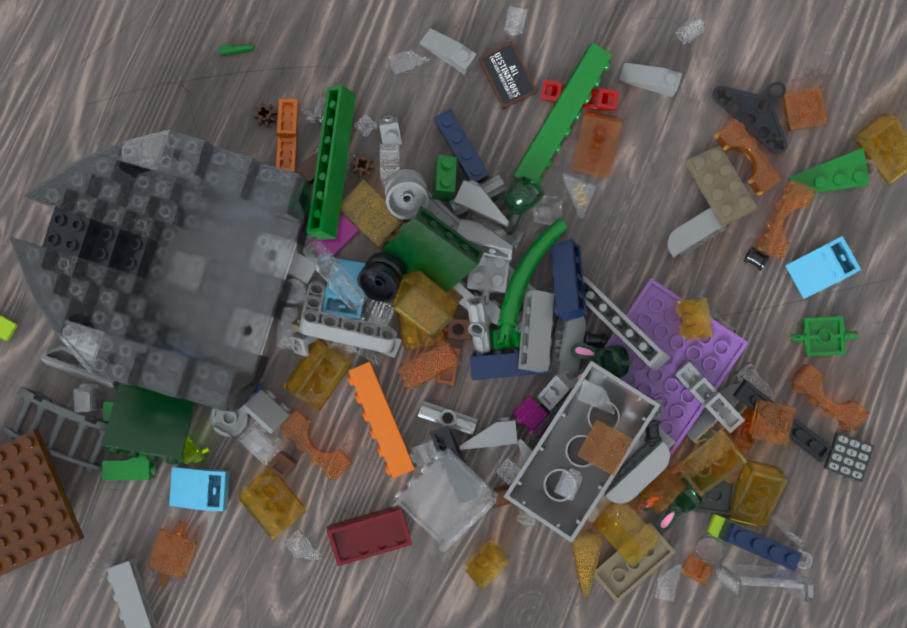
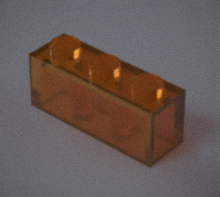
M441 341L434 345L435 349L422 351L415 360L408 359L401 363L402 367L397 370L407 390H413L462 363L451 342L445 343V341Z

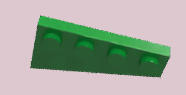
M864 148L789 177L790 196L868 186L869 179Z

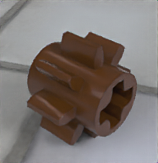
M262 102L259 108L255 107L257 114L253 115L254 119H259V126L264 123L269 127L271 122L276 123L274 116L278 113L275 110L271 111L273 109L272 104H269L267 107ZM264 112H268L267 118H263Z
M364 153L363 157L356 155V162H351L353 166H356L353 169V173L359 172L360 178L363 177V174L370 176V170H375V167L370 165L374 161L373 158L367 159L366 153ZM361 162L366 164V169H363L360 166Z

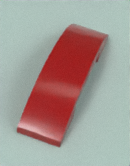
M544 80L540 99L555 103L565 85L562 82ZM600 88V90L592 89L590 100L581 107L591 110L615 111L619 91Z

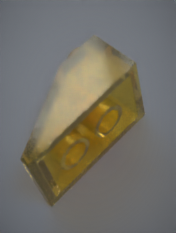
M882 113L853 135L859 148H864L865 156L887 184H891L907 172V135L897 116Z
M745 459L737 476L728 518L765 528L788 481L782 469Z
M592 529L579 531L571 543L579 587L584 598L589 597L600 555L599 548H602L600 536Z

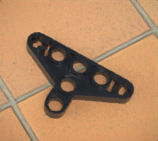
M772 83L761 95L727 86L715 88L712 95L714 101L771 152L779 154L786 150L787 140L774 109V106L786 93V87L783 83ZM775 85L782 88V93L779 96H774L771 93V88ZM725 90V96L729 99L730 95H732L734 99L730 100L727 106H725L723 103L726 100L724 98L718 99L717 91ZM760 100L768 102L767 110H759L758 102ZM733 102H738L741 105V110L737 113L730 110V105ZM751 114L755 117L753 125H747L744 122L746 115ZM761 127L769 129V135L766 138L759 136L758 132ZM773 133L776 135L773 138L775 141L781 140L783 142L781 144L782 149L778 148L775 150V144L772 141L769 144L766 142L772 137Z

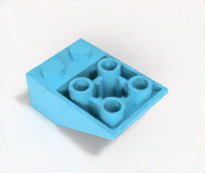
M843 236L835 238L785 265L803 299L861 270Z
M333 258L322 312L362 321L366 295L360 290L357 278L366 263Z
M172 467L169 506L206 511H225L228 509L230 470Z

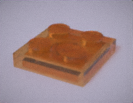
M821 87L786 92L782 97L788 131L828 124Z
M757 399L748 437L787 446L797 408Z
M596 419L577 456L614 476L633 439Z

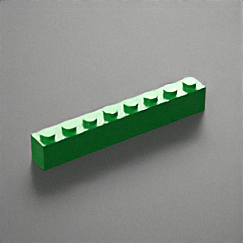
M591 43L513 172V178L530 188L540 184L543 179L541 174L544 169L548 170L553 162L551 157L554 152L556 154L559 152L563 145L561 143L563 137H567L573 127L570 125L573 120L577 121L582 113L580 109L584 103L587 104L590 100L592 88H596L600 83L602 71H606L612 62L610 60L611 53L595 43Z
M343 85L328 87L326 93L306 232L320 240L337 238L356 94Z

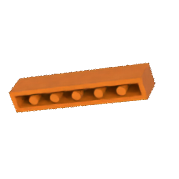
M368 362L349 370L348 381L351 387L355 386L357 391L354 394L358 404L362 403L363 417L366 422L369 421L372 428L369 431L373 440L377 439L379 446L377 450L380 457H384L387 464L384 467L388 476L392 475L393 478L415 470L414 463L372 363Z

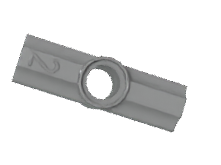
M500 175L479 186L490 199L507 190ZM455 198L449 201L456 217L468 211L455 205Z
M474 296L467 300L470 319L468 331L473 337L474 349L477 353L481 352L484 354L492 349L489 331L491 319L486 312L485 300L481 296Z
M426 401L422 402L418 417L443 426L448 425L450 428L473 435L478 421L476 418ZM450 412L453 415L454 419L451 423L443 421L442 416L444 413Z

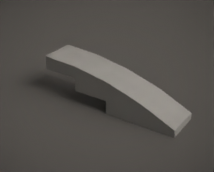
M688 360L673 373L729 433H732L745 421Z

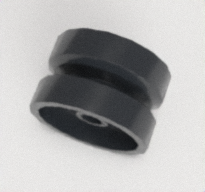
M378 252L369 257L358 275L357 282L362 293L368 298L378 302H389L396 297L406 279L407 272L404 264L396 256L385 252Z

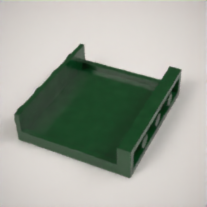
M422 206L416 210L413 218L390 241L386 240L380 251L396 256L404 264L409 276L440 298L479 265L484 251Z
M119 380L102 446L107 450V453L119 455V452L127 453L126 456L132 458L145 456L147 460L155 462L158 459H162L172 465H177L178 462L184 463L182 457L195 403H198V401L141 384Z

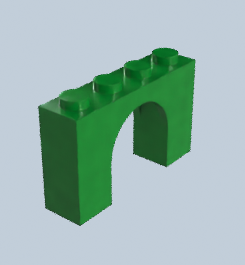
M103 402V422L109 421L114 402ZM145 456L102 461V480L154 479V475L157 473V465L154 464V461L147 460Z

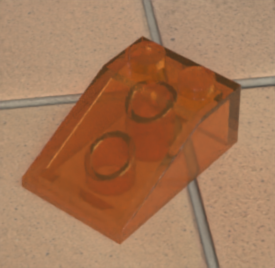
M585 110L572 166L573 171L609 178L622 126V118Z

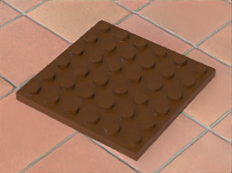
M39 429L32 430L0 446V576L85 538Z

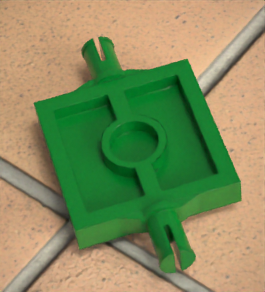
M843 316L802 318V334H791L790 336L798 337L792 338L791 342L803 341L805 357L846 355V340L858 339V335L851 336L858 334V332H846Z

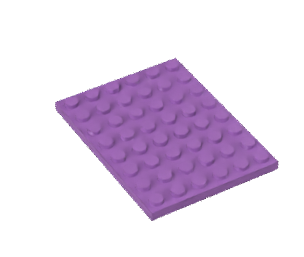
M650 278L626 315L670 358L656 372L613 332L604 348L594 360V363L649 398L662 400L663 412L659 419L654 420H660L659 426L676 442L669 449L671 457L705 408L673 373L688 360L717 390L748 345V342Z

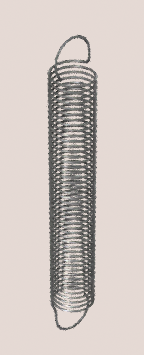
M555 407V411L553 409L550 411V417H545L544 421H542L543 424H539L540 428L537 426L536 431L532 432L533 441L540 436L541 432L546 429V426L556 416L558 411Z

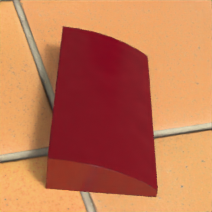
M401 504L327 526V534L338 566L412 545Z

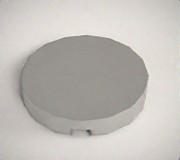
M214 406L210 415L214 430L220 435L227 437L237 436L242 433L248 426L250 419L249 414L242 407L231 412Z

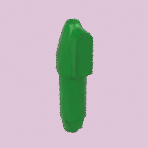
M231 44L219 46V54L234 55L236 53L252 51L255 47L248 44L232 46Z

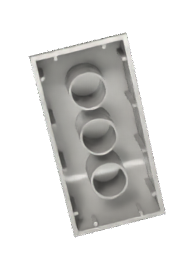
M590 361L509 487L504 498L572 543L660 407V404Z

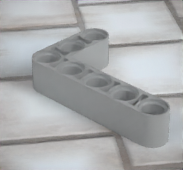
M316 281L309 284L299 324V330L302 334L384 353L392 350L397 336L393 328L321 312L325 286Z

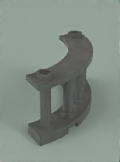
M20 387L18 394L24 397V404L14 427L3 426L2 430L8 433L7 437L14 440L26 434L21 429L32 404H37L38 411L29 432L39 429L46 412L51 411L57 414V420L45 444L48 453L82 465L83 469L87 471H102V466L96 461L103 447L102 444L108 422H103V419L91 415L86 418V416L78 414L77 410L63 404L59 406L52 403V399L38 391ZM71 419L78 422L77 425L79 427L68 452H64L54 448V445L64 422ZM90 426L98 429L100 434L88 460L75 456L86 429H89Z

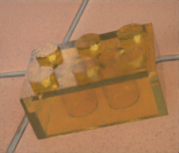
M364 180L341 202L340 211L379 249L405 223V219H399L391 214L387 208L386 200Z

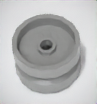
M402 169L389 176L385 184V199L387 208L392 215L399 219L409 220L413 218L420 206L425 209L428 207L427 185L420 173L415 170Z

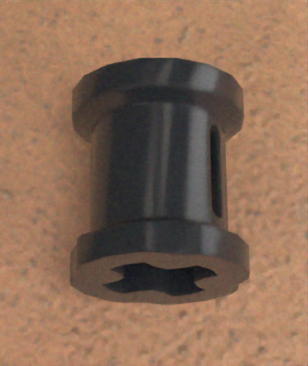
M751 247L743 262H749L761 271L767 264L769 256H764L755 251L754 247Z
M586 331L584 348L596 347L602 350L605 346V333L599 335L590 334L589 331Z
M660 420L649 422L645 428L646 438H644V442L662 441V437L659 435Z

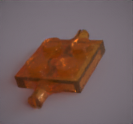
M679 460L672 468L667 466L639 493L641 500L634 506V509L640 513L646 505H649L660 515L687 487L677 474L685 464Z
M179 521L176 532H170L165 529H160L147 567L161 573L157 583L159 586L165 587L169 576L184 579L197 544V541L189 539L184 535L186 522Z

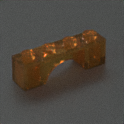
M735 119L714 135V138L724 151L737 150L749 158L752 172L747 182L758 196H761L782 181L780 172L771 166L768 162V156L758 149L756 140L753 137H749L743 123Z
M797 180L786 184L783 190L785 195L782 201L779 200L774 208L776 213L773 218L770 217L765 227L767 231L765 235L760 236L757 242L759 246L758 251L778 260L783 259L790 245L783 231L784 220L791 211L798 208H808L817 191L816 189Z
M803 364L790 380V383L794 385L793 389L799 394L804 393L809 397L808 401L812 405L820 406L827 417L836 419L839 422L838 426L843 430L857 431L870 413L856 401H847L843 404H835L830 401L823 390L825 376L812 365Z
M299 409L295 410L280 426L283 430L281 433L289 440L292 438L297 443L295 446L299 451L309 454L311 456L309 460L315 466L320 465L324 469L323 473L330 480L333 478L337 480L351 466L353 461L340 449L333 452H324L317 449L310 439L312 422Z

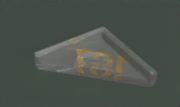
M564 173L563 180L579 219L583 220L596 186Z

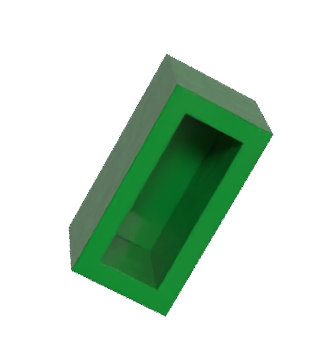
M437 156L433 167L432 199L451 201L455 193L457 157Z

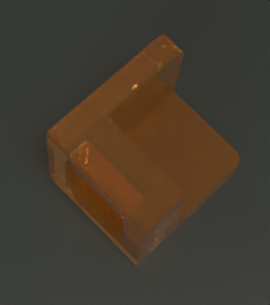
M689 555L680 572L705 586L714 568Z

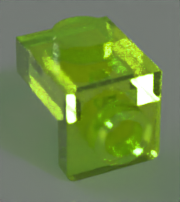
M188 437L182 457L186 465L191 462L197 464L205 458L204 454L209 450L205 448L198 451L191 438Z

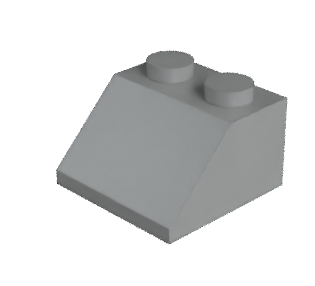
M262 389L245 403L242 408L270 434L276 433L292 416L289 412L291 409L282 402L280 404L275 400L277 396L272 391Z

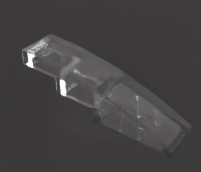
M318 239L302 249V253L315 265V270L328 282V287L353 311L368 301V297L357 282Z

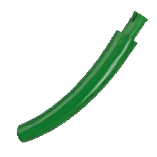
M561 218L554 221L537 237L516 267L500 310L498 324L501 328L497 340L498 344L502 345L505 337L504 345H510L512 328L517 327L522 300L531 276L551 245L567 231V226Z

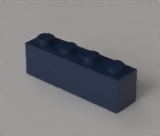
M451 108L434 117L435 125L454 157H457V162L468 181L472 180L481 183L488 179L489 173Z
M572 239L551 245L552 253L550 254V259L553 264L551 274L554 280L553 294L556 305H554L556 315L564 321L587 316L580 246Z
M513 349L510 354H504V350L492 351L493 355L485 356V353L479 352L473 353L474 357H470L472 380L549 373V370L533 372L518 369L520 349Z
M726 519L718 538L793 571L796 570L803 554Z

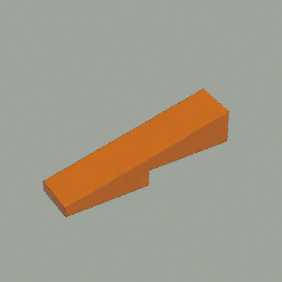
M279 99L278 139L275 170L292 176H297L298 99Z

